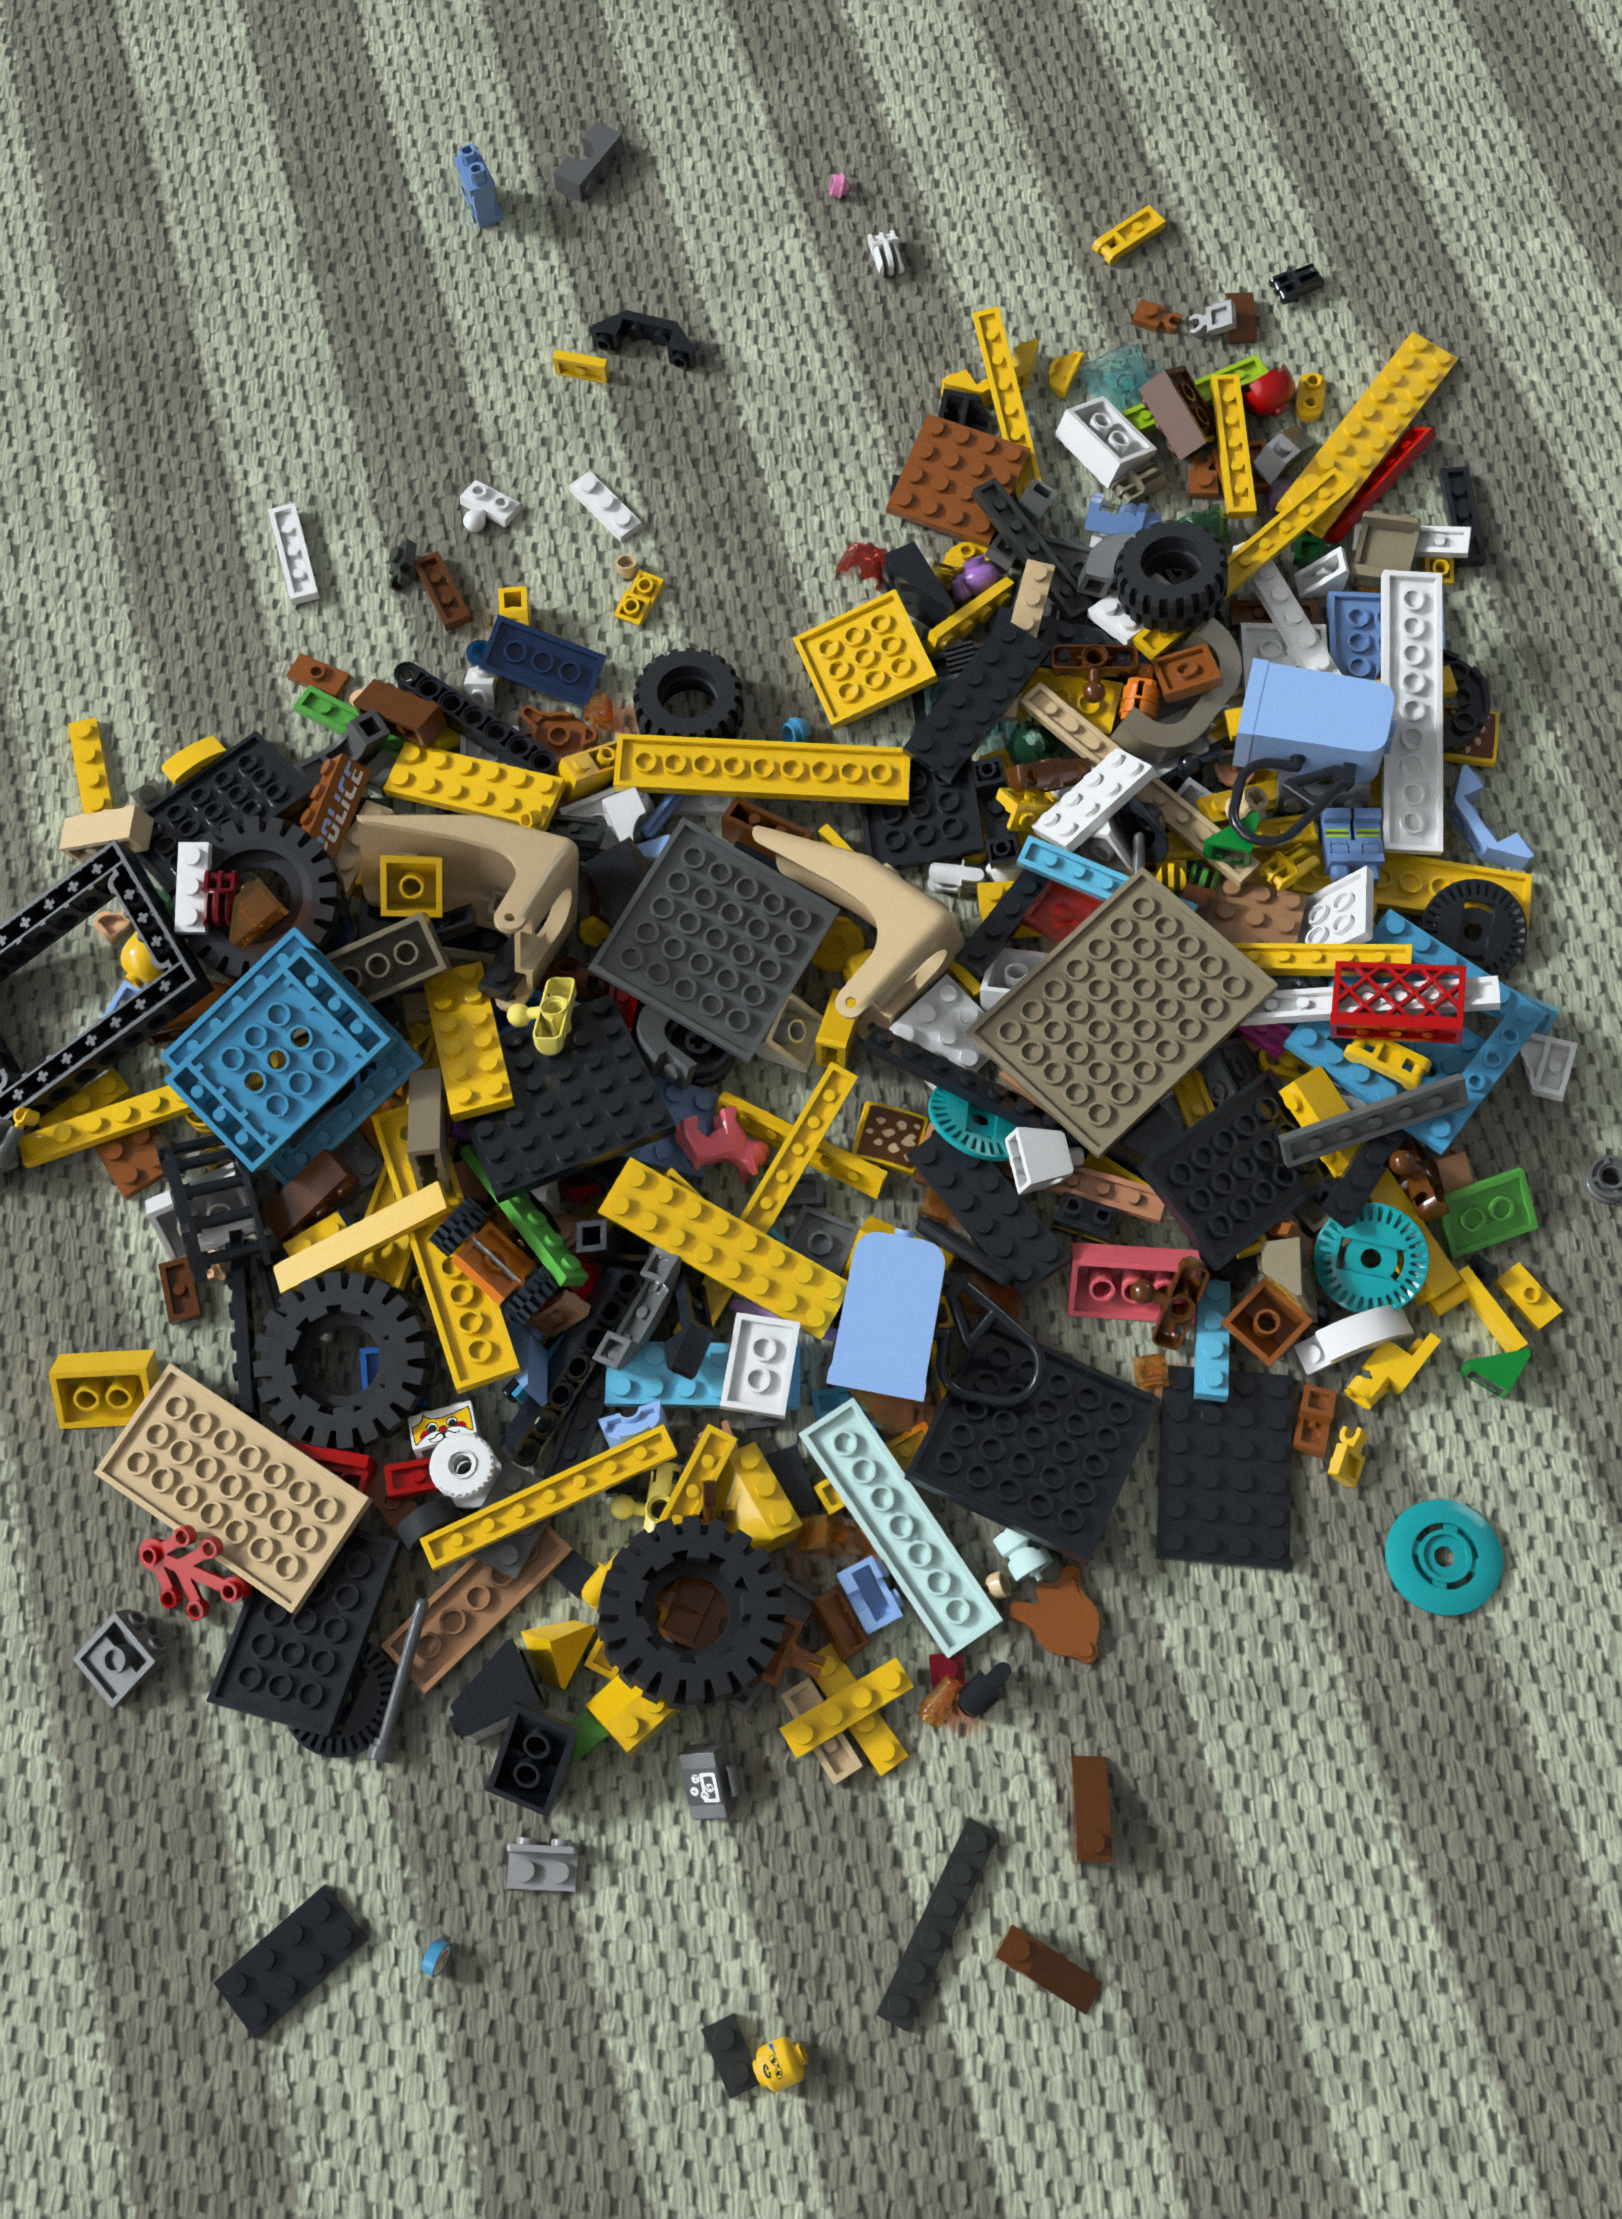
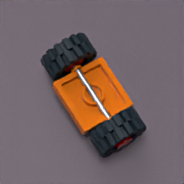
M468 1197L441 1223L429 1240L447 1257L464 1242L466 1245L454 1256L451 1262L498 1305L514 1289L517 1291L520 1288L519 1292L503 1309L523 1326L535 1312L542 1308L560 1285L544 1265L525 1284L526 1280L524 1278L537 1264L490 1221L475 1234L473 1231L483 1222L488 1214Z

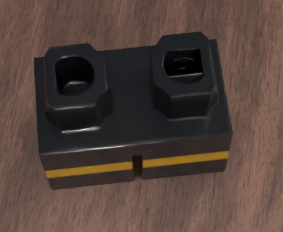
M1064 1191L1051 1230L1078 1238L1079 1233L1082 1232L1081 1240L1093 1244L1109 1245L1119 1209Z

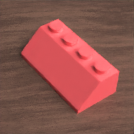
M1071 1242L1070 1256L1072 1261L1069 1262L1067 1316L1156 1322L1161 1305L1153 1302L1145 1305L1138 1304L1131 1296V1286L1140 1279H1146L1153 1283L1155 1290L1164 1293L1166 1287L1170 1285L1174 1274L1178 1271L1180 1260L1188 1256L1200 1259L1199 1251ZM1201 1270L1197 1272L1196 1277L1198 1279H1201ZM1179 1299V1300H1176V1301L1173 1302V1303H1174V1304H1182V1303H1184L1186 1300H1184V1299ZM1196 1312L1191 1321V1324H1195Z

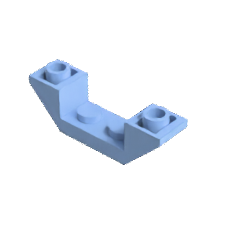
M1468 764L1463 765L1455 780L1448 816L1480 860L1521 871L1526 869L1534 857L1531 846L1518 833L1499 842L1496 841L1493 831L1486 827L1479 818L1477 809L1472 804H1469L1477 800L1484 787L1481 778L1476 772L1471 770Z

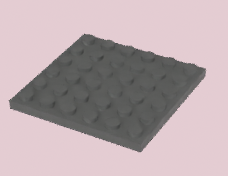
M682 817L591 962L588 971L749 1064L839 914L840 908Z

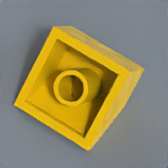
M380 855L381 916L411 917L419 912H424L429 917L442 918L444 912L443 857Z

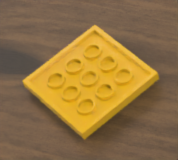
M896 589L793 638L834 731L939 681Z

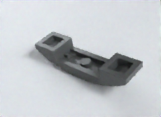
M654 1247L640 1272L645 1281L639 1293L632 1302L616 1333L608 1330L592 1357L594 1361L620 1371L641 1351L660 1323L671 1300L682 1260L680 1256L672 1255L660 1248Z

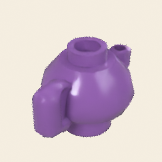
M980 555L963 562L965 571L959 574L951 582L950 586L955 599L961 602L971 595H977L978 597L996 584L999 576L1006 574L1008 571L995 566L993 563L986 562L984 555Z

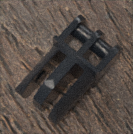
M1311 263L1293 271L1288 266L1286 272L1273 276L1269 280L1268 285L1271 288H1275L1274 294L1280 296V302L1284 305L1292 301L1297 303L1300 296L1323 288L1325 280L1319 275L1314 264Z
M1000 1662L986 1675L979 1669L977 1674L959 1692L958 1707L961 1712L967 1717L976 1718L985 1714L997 1701L1002 1699L1004 1694L999 1688L1007 1682L1011 1675L1010 1665L1006 1662Z

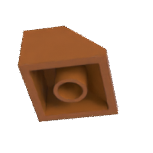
M1264 1277L1221 1322V1325L1270 1368L1310 1329L1314 1320Z

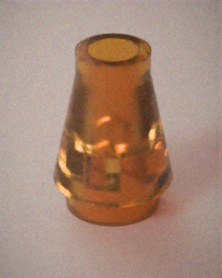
M945 1675L943 1680L919 1703L920 1709L917 1712L919 1717L934 1728L939 1729L943 1723L947 1724L963 1685L954 1677Z

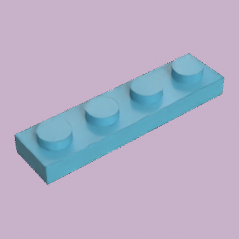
M1208 1280L1197 1307L1194 1399L1226 1402L1228 1399L1229 1331L1221 1325V1322L1230 1314V1282Z

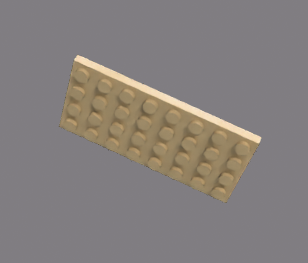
M171 1363L166 1367L94 1471V1474L173 1530L185 1525L192 1526L197 1534L196 1541L193 1544L197 1547H200L201 1542L205 1539L218 1537L222 1541L224 1548L222 1554L214 1559L296 1615L373 1501V1499ZM210 1544V1549L213 1552V1546Z

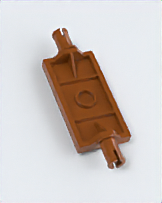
M696 1577L677 1579L673 1586L663 1588L655 1602V1606L659 1607L661 1612L656 1625L661 1635L692 1650L710 1646L721 1637L728 1623L726 1600L716 1586L704 1579ZM786 1615L783 1620L785 1628L781 1642L769 1667L767 1666L762 1677L759 1679L777 1688L786 1667L789 1668L791 1665L818 1678L821 1668L809 1664V1662L823 1667L826 1661V1657L799 1647V1642L797 1641L805 1623Z

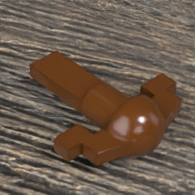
M715 1480L702 1481L703 1519L700 1520V1524L710 1525L712 1518L728 1523V1517H733L732 1509L722 1510V1517H717Z

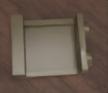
M1380 510L1364 511L1362 517L1363 526L1354 562L1350 563L1349 586L1381 590V574L1384 570L1411 571L1421 534L1420 518H1416L1411 514L1391 515Z

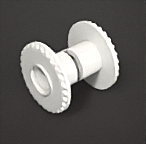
M457 1433L445 1438L437 1445L432 1453L429 1469L433 1483L442 1492L443 1496H450L459 1508L475 1509L482 1506L499 1476L502 1466L484 1439L471 1433ZM468 1468H471V1469L469 1470V1472H467L466 1474H463V1472H464L465 1470H467Z

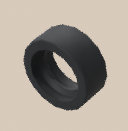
M441 1496L423 1504L406 1516L399 1523L397 1532L411 1553L424 1550L419 1540L420 1538L463 1519V1516L450 1496Z

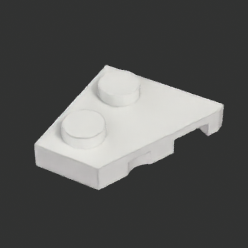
M1532 1033L1520 1050L1531 1095L1563 1102L1578 1043Z

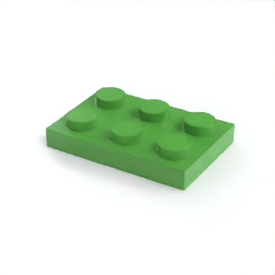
M1519 1167L1443 1194L1450 1213L1438 1219L1447 1257L1451 1259L1539 1228L1524 1169Z

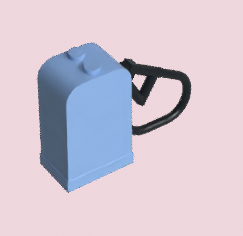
M1253 658L1232 763L1233 766L1243 767L1235 779L1228 810L1229 822L1234 832L1244 841L1264 847L1284 845L1296 838L1344 790L1348 792L1354 786V783H1365L1373 780L1380 770L1383 754L1390 753L1397 719H1392L1395 700L1391 688L1384 683L1374 680L1271 663L1269 660ZM1261 769L1299 774L1300 776L1286 779L1281 788L1309 808L1289 830L1277 836H1263L1252 833L1243 826L1239 818L1246 780L1251 774ZM1326 780H1331L1334 783L1319 799L1302 788Z
M895 1228L894 1234L871 1232L864 1235L857 1242L853 1253L832 1364L828 1371L827 1384L924 1402L932 1341L939 1338L936 1354V1371L942 1385L954 1396L963 1400L998 1407H1015L1027 1402L1038 1392L1044 1379L1046 1367L1044 1351L1038 1340L970 1281L971 1279L963 1272L960 1274L944 1271V1255L941 1249L934 1243L914 1238V1231ZM942 1284L951 1285L944 1293L960 1340L970 1350L974 1348L996 1321L1003 1324L1028 1346L1034 1358V1370L1030 1383L1023 1391L1011 1396H1002L966 1389L952 1379L947 1367L952 1333L949 1329L938 1327L939 1324H936ZM961 1291L986 1311L972 1330L958 1296Z

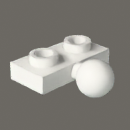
M477 480L460 496V504L470 509L463 518L464 526L470 532L481 531L485 526V518L506 528L521 510L520 502Z

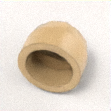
M623 554L616 558V571L620 577L630 579L637 574L638 562L634 555Z
M1001 1570L986 1577L983 1587L988 1586L989 1592L985 1593L988 1597L998 1600L1011 1595L1010 1581L1004 1571Z

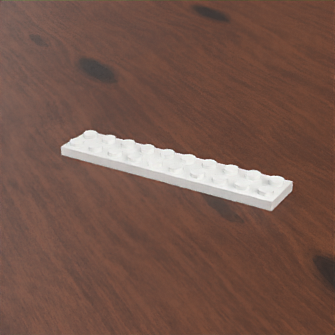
M1384 570L1381 574V683L1391 688L1394 694L1395 703L1392 719H1397L1390 753L1383 754L1381 762V840L1383 843V853L1440 856L1443 853L1442 573Z

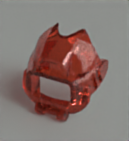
M855 541L847 547L837 565L835 573L840 574L842 570L847 572L852 566L858 564L861 569V579L876 578L877 585L875 590L880 592L881 584L883 583L881 568L884 567V554L888 550L877 548L870 542L864 544Z

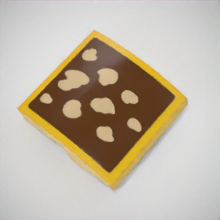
M1443 705V723L1448 722L1456 715L1458 711L1457 706ZM1490 711L1485 725L1477 737L1460 749L1443 753V761L1494 768L1498 747L1499 712Z
M866 1101L851 1154L878 1167L882 1166L900 1174L911 1176L914 1174L915 1168L907 1160L906 1154L923 1142L929 1118L890 1105Z

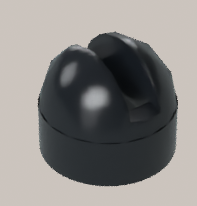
M1317 1300V1317H1320L1318 1323L1312 1324L1318 1327L1328 1326L1331 1317V1308L1322 1300Z

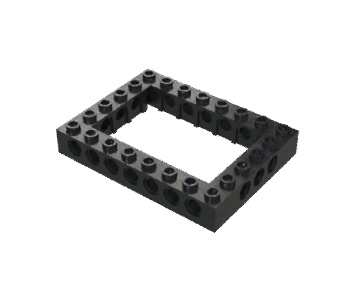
M115 839L0 925V983L115 897L118 898L125 910L123 915L132 922L138 933L137 939L144 943L150 953L152 965L164 973L151 983L149 981L146 982L144 988L127 1001L123 999L119 1002V1007L104 1018L96 1019L94 1021L96 1024L78 1037H72L69 1044L54 1055L49 1054L46 1057V1061L29 1073H22L0 1032V1119L12 1120L13 1126L16 1123L13 1119V1114L17 1108L25 1107L38 1111L40 1114L39 1119L215 990L195 955L186 945L185 938L174 932L175 921L134 851ZM25 1125L22 1131L27 1129L29 1126Z

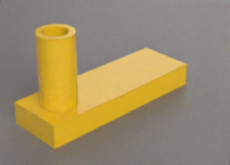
M1468 1265L1457 1272L1461 1278L1460 1282L1427 1302V1306L1432 1314L1439 1317L1466 1300L1506 1353L1522 1350L1528 1344Z

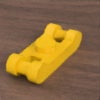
M1354 1039L1352 1044L1347 1045L1343 1053L1347 1060L1353 1063H1361L1401 1083L1407 1090L1422 1086L1423 1080L1421 1078L1429 1072L1432 1066V1062L1428 1058L1394 1041ZM1365 1045L1374 1047L1373 1053L1364 1050ZM1404 1063L1411 1066L1410 1072L1402 1068Z

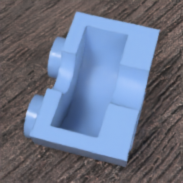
M660 1400L638 1407L637 1413L632 1417L626 1418L617 1413L598 1419L610 1449L664 1424L669 1435V1422Z
M872 1555L837 1573V1578L843 1587V1593L867 1635L902 1617L900 1608L904 1606L897 1590L894 1588L889 1591L884 1581V1578L889 1575L881 1559L874 1560Z

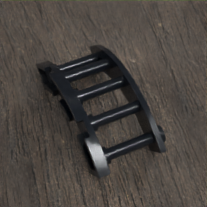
M166 1133L153 1136L160 1167L171 1189L169 1191L176 1217L179 1218L180 1224L185 1223L187 1232L182 1233L181 1236L194 1282L198 1283L208 1280L206 1270L211 1269V1265L259 1253L265 1265L272 1264L270 1254L275 1253L271 1235L265 1236L246 1165L228 1147L227 1149L184 1159L179 1156L226 1145L216 1134L180 1143L175 1141L169 1142ZM231 1160L234 1161L238 1175L192 1186L189 1183L183 1184L181 1175H185V1171ZM238 1187L243 1188L248 1206L201 1218L198 1215L192 1216L189 1202H193V1198ZM251 1218L257 1241L208 1253L207 1250L201 1252L197 1235L202 1234V1230Z

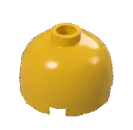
M135 931L123 947L120 960L123 969L127 972L125 979L134 987L140 988L141 985L144 986L148 981L151 983L164 972L152 965L150 961L152 957L144 943L137 939L138 933Z

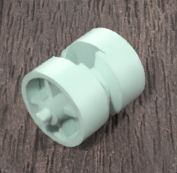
M1008 1528L993 1540L1001 1556L1010 1559L1007 1566L1016 1582L1023 1581L1029 1577H1035L1037 1582L1042 1580L1043 1577L1040 1573L1054 1561L1044 1545L1038 1544Z

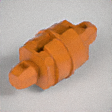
M1141 663L1138 666L1135 677L1128 678L1127 684L1124 685L1122 697L1119 700L1118 716L1121 722L1134 706L1150 719L1156 720L1157 711L1160 707L1159 699L1161 692L1158 689L1157 681L1153 680L1154 670L1151 664Z

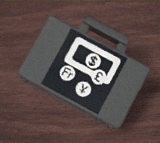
M725 1743L687 1746L678 1757L691 1818L694 1820L728 1818L735 1811V1796L741 1794L742 1789L737 1765L733 1762L729 1763Z

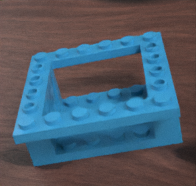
M1390 908L1373 929V939L1365 943L1413 944L1412 961L1417 964L1466 966V978L1491 976ZM1445 975L1441 980L1457 979L1459 976ZM1341 976V979L1348 986H1351L1359 981L1361 977ZM1391 977L1372 978L1377 984L1390 983L1394 980ZM1334 980L1328 987H1334ZM1499 980L1500 1010L1487 1011L1502 1021L1487 1041L1463 1026L1462 1044L1394 1041L1428 1058L1432 1062L1435 1076H1423L1421 1078L1423 1080L1422 1086L1458 1073L1465 1078L1469 1106L1403 1128L1440 1155L1451 1145L1547 1014L1546 1011ZM1439 1013L1443 1017H1450L1445 1013ZM1330 1020L1300 1022L1283 1045L1284 1048L1313 1068L1321 1065L1329 1079L1367 1105L1408 1091L1401 1083L1361 1063H1353L1347 1060L1343 1053L1347 1045L1352 1044L1354 1039L1331 1038ZM1365 1045L1364 1050L1373 1053L1375 1049L1370 1045ZM1404 1063L1402 1066L1403 1069L1409 1072L1412 1069L1411 1066L1406 1063Z
M295 926L160 1055L173 1069L163 1080L251 1172L269 1169L284 1186L292 1181L324 1148L335 1151L409 1080L410 1071L419 1070L426 1063L304 933ZM300 1028L305 1029L310 1037L307 1045L303 1047L296 1045L293 1039L295 1031ZM277 1050L282 1051L286 1056V1064L281 1069L273 1067L270 1061L271 1055ZM380 1061L382 1063L295 1148L288 1142L298 1130L369 1062ZM254 1072L259 1073L263 1078V1086L258 1091H254L248 1086V1077Z

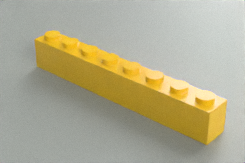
M1321 1065L1278 1091L1286 1107L1291 1110L1301 1128L1350 1111ZM1361 1143L1320 1157L1336 1179V1182ZM1387 1167L1366 1202L1383 1203L1401 1210L1422 1231L1429 1250V1267L1424 1284L1413 1298L1419 1306L1438 1297L1460 1282L1461 1278L1423 1220L1418 1218L1410 1200ZM1401 1249L1397 1250L1398 1261L1395 1271L1398 1276L1404 1265V1253Z

